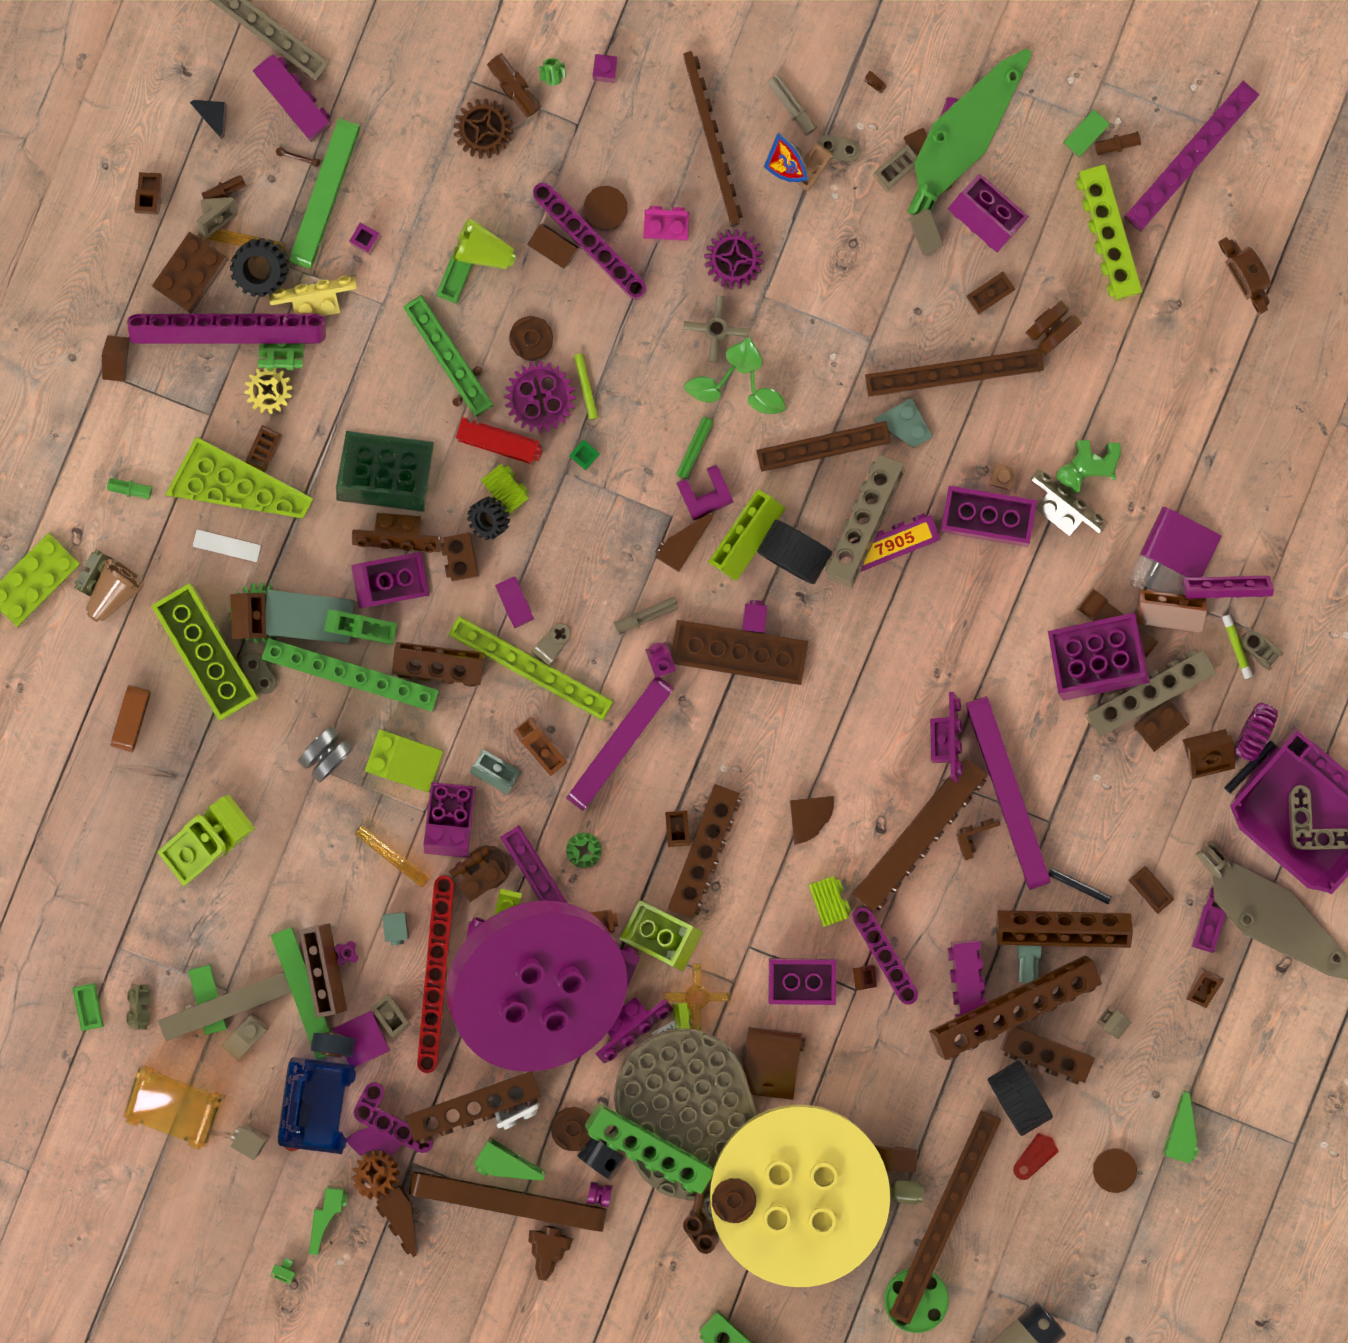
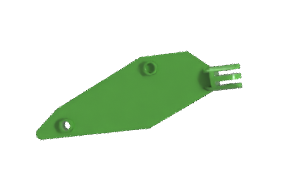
M1023 49L999 62L933 123L914 163L918 189L907 213L914 216L926 209H929L931 212L938 196L986 152L1031 58L1032 53L1029 49Z

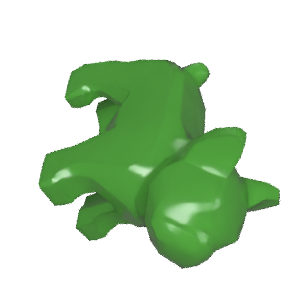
M1078 440V442H1075V447L1078 450L1077 454L1069 464L1060 467L1056 473L1057 480L1062 485L1070 487L1073 494L1080 492L1081 483L1086 477H1110L1112 480H1115V471L1121 456L1120 443L1109 442V444H1106L1107 454L1102 458L1091 453L1089 440Z

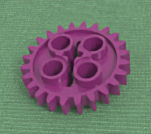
M539 361L538 367H535L530 362V369L528 370L523 365V373L515 371L517 378H509L513 385L505 387L506 390L510 391V394L504 395L505 399L510 400L509 403L505 404V407L512 408L508 413L509 416L516 415L514 423L522 421V429L529 425V432H532L534 427H536L538 433L541 434L542 428L545 427L547 432L550 433V426L552 425L559 429L557 422L560 421L565 424L564 415L572 416L567 411L568 408L575 409V406L570 403V401L576 400V396L570 395L571 392L575 391V387H568L572 380H564L567 373L562 372L559 374V366L552 370L550 362L546 368L543 367L542 361ZM535 378L538 379L542 395H546L543 398L547 414L545 417L542 415L539 401L534 400L537 397L534 384ZM544 379H552L555 383L554 387L550 390L544 389L542 387ZM522 385H532V393L523 395L520 390ZM557 400L560 403L559 409L550 411L547 408L548 402ZM530 405L538 407V414L534 417L526 414V409Z

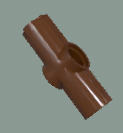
M502 53L487 63L492 74L501 83L500 86L510 100L513 99L526 118L542 108L540 102L528 89L529 86L518 71L516 72Z

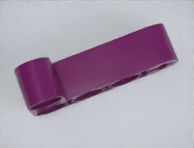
M378 1082L369 1083L354 1108L355 1119L417 1152L427 1153L433 1146V1140L428 1141L429 1146H424L422 1149L419 1147L420 1143L418 1141H413V1144L409 1143L412 1138L411 1131L406 1139L398 1137V1128L405 1126L409 1129L408 1123L378 1108L384 1095V1088ZM377 1086L380 1089V1096L374 1099L369 1097V1087ZM361 1106L368 1107L370 1110L369 1117H359L358 1108ZM381 1116L389 1118V1127L385 1129L380 1128L377 1124L378 1118Z

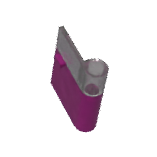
M1162 506L1128 577L1131 580L1130 585L1141 590L1143 587H1146L1156 592L1185 595L1182 588V579L1203 577L1222 536L1178 512Z

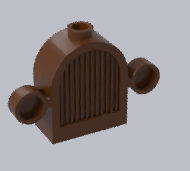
M1225 237L1218 241L1223 254L1228 258L1225 263L1246 300L1251 299L1252 305L1259 315L1268 311L1267 306L1270 300L1264 290L1271 286V281L1256 252L1251 247L1241 251L1234 239L1229 240Z

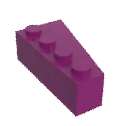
M977 939L950 942L951 947L947 948L948 960L953 961L950 979L951 983H955L956 992H952L953 1004L958 1005L959 1013L955 1014V1018L986 1003L984 998L985 984L983 976H981L983 964L978 949H981V943ZM980 1025L976 1026L974 1031L979 1030Z

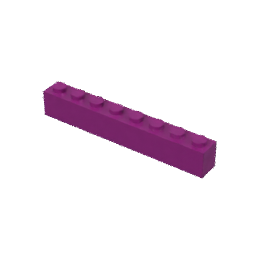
M1243 80L1124 218L1141 232L1260 94Z

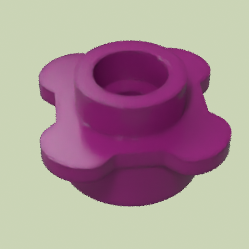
M353 941L342 945L337 944L334 947L339 965H344L347 962H357L356 944Z

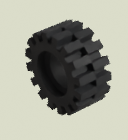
M489 496L479 500L470 507L467 513L470 515L467 517V521L472 522L469 524V527H474L473 533H479L478 537H484L485 540H492L505 532L509 527L507 524L510 523V519L507 518L510 514L505 512L507 507L505 505L502 507V501L498 500L496 502L495 497L490 498ZM484 512L491 516L493 525L486 520Z

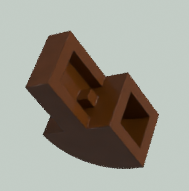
M139 172L134 207L136 214H159L161 207V173Z

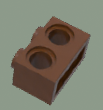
M471 533L443 537L444 543L440 545L442 555H447L448 564L444 565L447 578L451 577V581L455 582L479 577ZM454 541L462 542L463 549L461 552H452L451 544ZM460 562L467 565V571L462 575L455 572V566Z

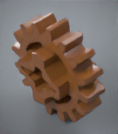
M372 1151L371 1157L364 1154V1161L357 1160L359 1167L353 1168V1171L356 1173V1175L351 1177L356 1182L353 1185L354 1188L359 1190L358 1193L363 1197L366 1196L370 1200L373 1196L380 1200L381 1194L387 1197L389 1189L395 1190L392 1186L393 1183H399V1180L395 1177L400 1174V1171L397 1169L398 1163L393 1160V1157L389 1154L386 1155L383 1151H380L379 1154ZM381 1163H385L387 1168L382 1166ZM364 1183L370 1185L371 1188H367Z

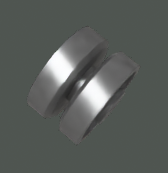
M329 727L325 732L316 737L297 760L304 769H308L318 762L311 775L319 783L330 775L353 750V747L347 741H341L334 748L332 747L339 738V734L332 727Z

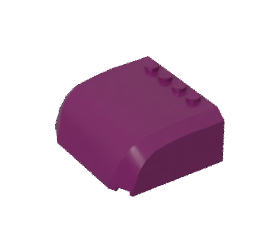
M1294 726L1242 785L1233 798L1230 808L1239 829L1309 889L1333 894L1348 877V848L1329 850L1295 849L1290 841L1288 795L1289 791L1295 786L1303 785L1309 789L1311 794L1312 829H1348V771ZM1299 789L1298 793L1294 795L1299 798V805H1294L1295 809L1306 808L1305 804L1301 805V798H1304L1305 795ZM1298 811L1295 815L1296 822L1299 824L1305 823L1306 815ZM1311 833V838H1303L1301 834L1296 839L1297 842L1301 843V846H1303L1304 842H1312L1311 846H1314L1312 841L1313 833ZM1346 833L1342 837H1334L1333 846H1336L1335 841H1344L1346 845V842H1348ZM1319 834V844L1322 846L1328 844L1329 837L1327 834Z

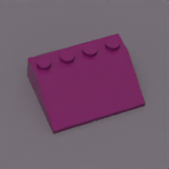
M1135 613L1048 631L1058 694L1063 701L1150 683L1146 657Z

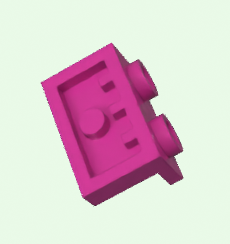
M649 206V209H645L643 239L688 241L689 212L685 211V208L672 207L670 211L663 210L661 206Z

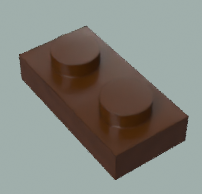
M1001 272L968 294L966 298L979 315L1016 289L1005 273Z

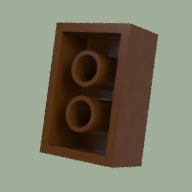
M189 231L152 287L192 314L229 259Z

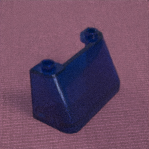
M296 1057L290 1059L287 1067L278 1130V1144L280 1146L335 1154L343 1153L346 1147V1137L343 1135V1132L339 1131L345 1087H349L351 1083H354L356 1078L355 1065Z

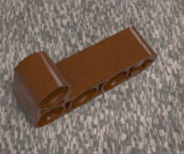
M1090 589L1077 606V609L1092 621L1124 615L1094 589ZM1139 627L1145 657L1147 658L1158 644V641Z

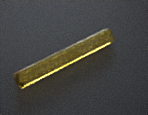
M219 229L208 239L242 246L250 240H258L260 237ZM273 240L274 245L279 244L281 246L280 250L282 252L285 251V243Z
M359 826L355 831V836L420 887L425 886L429 878L364 826Z

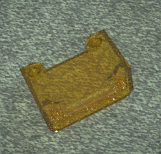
M140 1066L123 1113V1117L126 1118L125 1122L138 1126L140 1123L188 1141V1146L200 1150L201 1146L207 1147L226 1095L215 1092V1094L209 1092L207 1094L208 1090L196 1088L162 1075L161 1072L154 1074V1068L149 1066Z

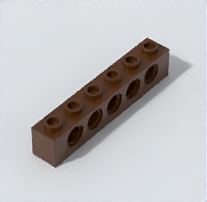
M714 784L668 906L669 910L693 918L694 914L699 915L703 905L702 902H699L701 895L708 892L711 882L707 881L710 872L714 874L719 861L715 860L717 853H722L727 840H724L723 837L726 831H731L734 819H731L733 810L738 811L742 801L739 798L740 793ZM722 803L728 807V812L725 816H718L715 813V807L718 804ZM712 824L718 825L720 828V834L717 837H710L707 833L708 827ZM704 845L712 848V855L708 858H703L699 854L700 848ZM696 866H701L705 871L704 876L700 879L694 878L691 874L692 869ZM687 887H693L697 891L694 899L689 900L685 898L684 890Z
M998 910L996 921L997 945L1131 948L1133 936L1131 913Z
M533 1071L408 1114L405 1117L414 1142L419 1140V1143L422 1144L433 1140L431 1135L440 1133L441 1136L453 1133L454 1127L461 1125L462 1129L473 1126L475 1125L474 1120L482 1118L484 1122L495 1118L496 1112L503 1110L504 1114L517 1110L516 1105L525 1103V1106L538 1102L537 1098L541 1097ZM513 1087H520L523 1091L522 1097L518 1100L510 1097V1090ZM493 1094L499 1095L502 1099L498 1107H492L489 1104V1097ZM469 1103H479L481 1106L480 1112L475 1115L470 1114L467 1110ZM451 1109L459 1112L460 1116L456 1122H450L446 1117L447 1112ZM428 1117H435L438 1120L437 1128L433 1130L428 1129L425 1125L426 1119Z

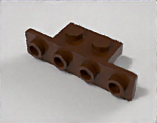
M377 513L374 531L352 530V545L432 553L441 552V537L419 535L421 516Z

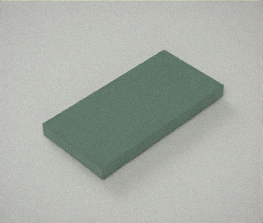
M266 590V635L349 644L350 636L326 632L324 628L328 609L353 614L354 600Z

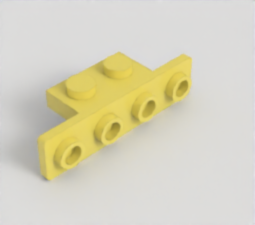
M345 275L336 280H320L316 284H300L286 290L279 288L269 295V302L271 306L292 302L295 314L315 313L322 316L340 313V307L336 293L357 289L356 276Z

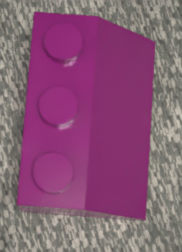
M980 173L948 207V210L957 219L962 221L997 253L1029 218L1028 215Z

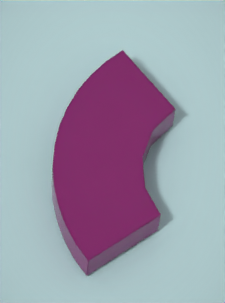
M370 1127L361 1129L345 1139L360 1156L371 1150L385 1151L392 1156L403 1145ZM397 1132L398 1137L406 1139L403 1135Z

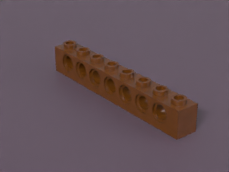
M1084 955L930 1030L929 1033L937 1054L944 1060H952L966 1050L977 1048L980 1043L986 1040H994L999 1034L1016 1029L1019 1024L1025 1021H1033L1038 1015L1055 1010L1058 1005L1064 1002H1072L1077 996L1094 991L1102 982L1094 961ZM1078 977L1077 982L1072 985L1073 980ZM1058 987L1057 992L1053 994V990ZM1039 996L1038 1001L1033 1004L1034 999ZM1019 1006V1010L1014 1013L1015 1007ZM1000 1015L999 1020L994 1023L995 1017ZM980 1025L979 1030L974 1032L975 1027ZM961 1034L960 1039L955 1042V1037Z

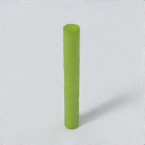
M580 353L574 355L589 420L598 418L583 354Z

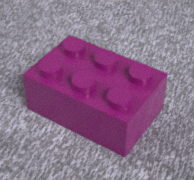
M769 958L768 1003L836 1005V959Z

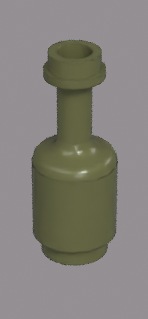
M895 1180L894 1184L890 1186L892 1201L915 1205L922 1203L924 1185H919V1182Z

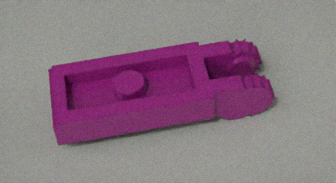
M1213 888L1209 890L1206 904L1203 906L1191 945L1214 953L1225 917V912L1220 907L1212 906L1214 900Z

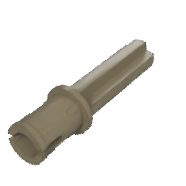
M780 76L772 78L769 81V85L792 115V121L795 120L805 136L812 133L817 126L814 125L806 114L807 110L801 107Z
M671 597L635 614L631 612L632 615L613 623L618 634L621 635L636 627L639 629L640 625L677 610L678 604L675 598Z

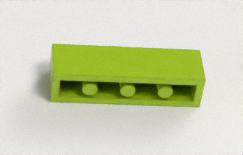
M757 489L708 563L724 575L737 581L757 552L774 520H779L786 508L768 494Z

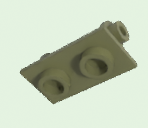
M97 549L94 553L91 552L84 565L90 568L89 573L84 570L81 571L75 581L76 585L74 588L91 597L104 564L108 559L113 560V558Z
M131 984V989L127 993L130 1011L127 1012L126 1022L130 1029L137 1030L138 1025V1029L147 1030V1025H150V1009H142V1005H150L151 989H149V985L141 984L139 989V985Z

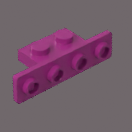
M949 692V717L930 718L932 763L950 762L951 778L954 782H959V775L963 774L962 762H959V754H962L961 740L959 741L958 733L962 732L961 720L958 719V712L961 711V700L957 698L954 692Z
M635 996L622 1007L616 1022L608 1032L612 1040L595 1053L596 1056L604 1064L612 1061L624 1048L630 1047L638 1037L648 1033L657 1022L667 1018L670 1012L673 1011V1007L666 999H663L655 1007L647 1011Z

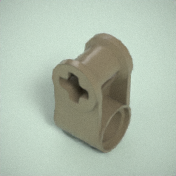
M562 623L556 624L541 639L532 652L550 665L560 653L561 648L571 636L570 628ZM556 628L559 630L564 628L566 630L564 633L566 635L565 639L562 637L556 638Z
M1249 631L1241 637L1242 647L1269 671L1274 661L1284 654L1259 632ZM1251 635L1257 638V644L1253 648L1247 642Z

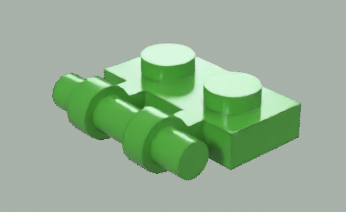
M305 343L259 344V358L267 359H258V368H267V370H274V368H287V370L303 368V359L295 358H304Z

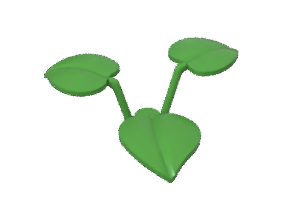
M749 337L731 346L726 351V358L732 366L720 383L716 384L712 378L701 376L687 381L683 386L685 391L695 399L706 403L715 402L721 396L719 389L736 368L742 374L750 372L751 392L753 394L748 396L747 401L753 409L764 414H777L785 411L787 408L783 397L777 391L770 388L756 390L754 371L762 366V357Z

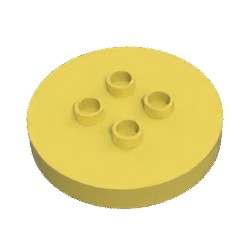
M803 1104L787 1105L756 1115L738 1128L729 1138L714 1166L710 1186V1204L714 1224L721 1241L734 1259L752 1274L775 1284L790 1287H811L826 1284L845 1276L870 1255L880 1240L887 1223L890 1207V1186L885 1165L879 1152L868 1136L856 1124L826 1108ZM728 1178H740L747 1181L752 1186L756 1195V1207L753 1214L747 1220L740 1223H729L721 1220L715 1214L712 1207V1194L715 1187L721 1181Z

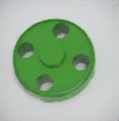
M909 1268L903 1269L892 1276L884 1292L886 1313L890 1320L904 1331L911 1333L929 1331L935 1328L947 1313L949 1306L947 1288L941 1278L933 1272L931 1277L936 1279V1284L931 1288L926 1287L910 1324L900 1323L896 1318L890 1316L889 1313L899 1293L893 1289V1284L896 1281L904 1282ZM933 1308L940 1311L936 1319L928 1317V1312Z

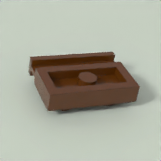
M1169 699L1136 724L1134 728L1150 746L1151 750L1155 752L1189 724Z

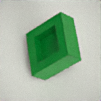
M583 439L569 457L586 471L600 453Z

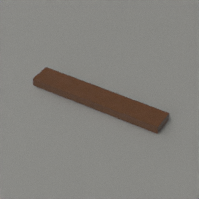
M884 421L756 451L761 472L889 444L891 440L887 422Z

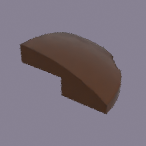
M834 796L790 800L794 844L806 842L819 834V831L831 818Z

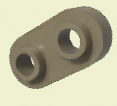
M824 135L817 142L823 147L826 142L832 144V148L827 150L834 154L831 158L833 160L851 163L856 161L860 155V146L852 139ZM847 147H852L854 152L852 154H847L845 149Z
M251 653L246 655L242 660V669L254 688L261 694L272 693L277 686V681L266 662L258 654ZM251 660H255L257 663L254 669L249 667ZM263 679L269 681L267 687H262L261 681Z

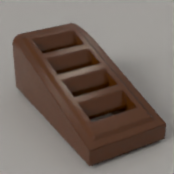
M261 425L245 462L266 472L283 435ZM264 434L275 438L274 441L271 442L263 438ZM260 442L271 446L270 450L259 446ZM256 450L267 454L266 459L255 454ZM255 458L263 462V466L261 467L251 462L252 459Z

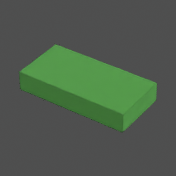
M1093 110L1063 143L1080 157L1110 124Z
M451 256L436 296L457 304L473 264L453 260Z
M92 983L73 987L81 1031L104 1027L96 984Z

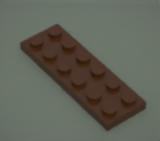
M677 620L671 657L675 665L801 685L808 641Z

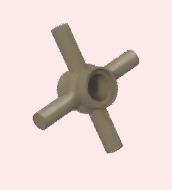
M716 295L714 317L709 319L707 323L684 321L683 330L705 332L706 336L711 340L708 362L717 363L719 343L727 335L749 337L750 328L728 326L727 322L722 319L725 296ZM715 323L723 327V331L719 335H715L710 331V327Z

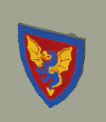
M778 132L764 168L776 177L788 182L809 180L806 164L801 156V149L795 147L785 136Z

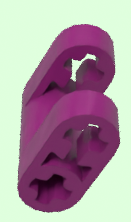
M717 464L707 468L715 489L695 498L687 478L676 482L693 521L734 503Z

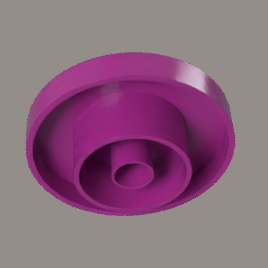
M528 902L510 907L492 916L478 926L464 941L452 962L448 974L447 1004L460 1036L466 1045L480 1058L507 1070L542 1071L577 1059L604 1038L622 1010L627 992V969L623 955L609 930L593 914L578 906L564 902Z

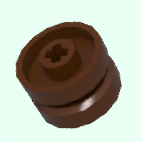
M1062 300L1053 308H1048L1025 332L1032 341L1037 340L1043 334L1047 336L1038 346L1045 356L1082 324L1075 315L1068 317L1064 322L1060 320L1069 310Z

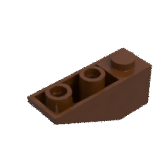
M398 1185L394 1191L388 1192L387 1197L383 1195L380 1200L376 1201L378 1204L376 1209L382 1218L386 1216L391 1223L388 1227L393 1235H399L403 1241L401 1246L407 1255L411 1253L414 1258L418 1251L413 1205L401 1185Z

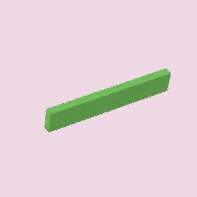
M420 295L403 306L475 418L492 408L494 404L423 296Z
M291 927L270 936L310 1044L312 1045L313 1033H331L325 1016L316 1018L306 964ZM314 1052L316 1060L327 1057L322 1055V1053Z

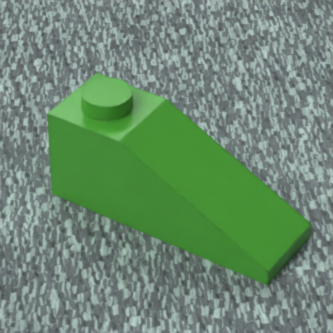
M1182 1090L1162 1154L1190 1164L1192 1159H1196L1199 1147L1196 1146L1197 1138L1190 1093Z

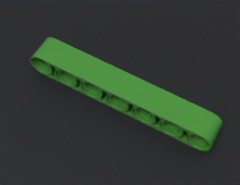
M341 118L338 119L289 262L308 269L312 268L361 125Z

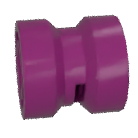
M591 1181L587 1203H600L604 1207H609L613 1185L606 1184L601 1186L597 1182Z

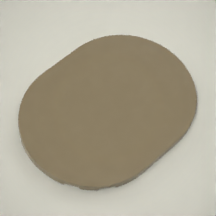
M669 1029L645 1039L627 1056L615 1082L614 1102L618 1114L708 1163L713 1169L722 1148L729 1138L744 1123L758 1115L744 1070L736 1055L719 1038L697 1029ZM628 1136L625 1139L626 1144L632 1143L635 1137ZM646 1147L643 1153H652L654 1147ZM666 1157L662 1164H670L673 1158ZM640 1160L637 1162L633 1161L642 1178L660 1193L669 1197L689 1201L695 1200L696 1191L690 1193L682 1188L683 1184L678 1181L672 1183L665 1179L662 1172L658 1170L656 1173L652 1172L644 1166V1162ZM684 1168L681 1175H688L691 1172V1168ZM711 1179L703 1190L705 1191L704 1199L710 1197Z

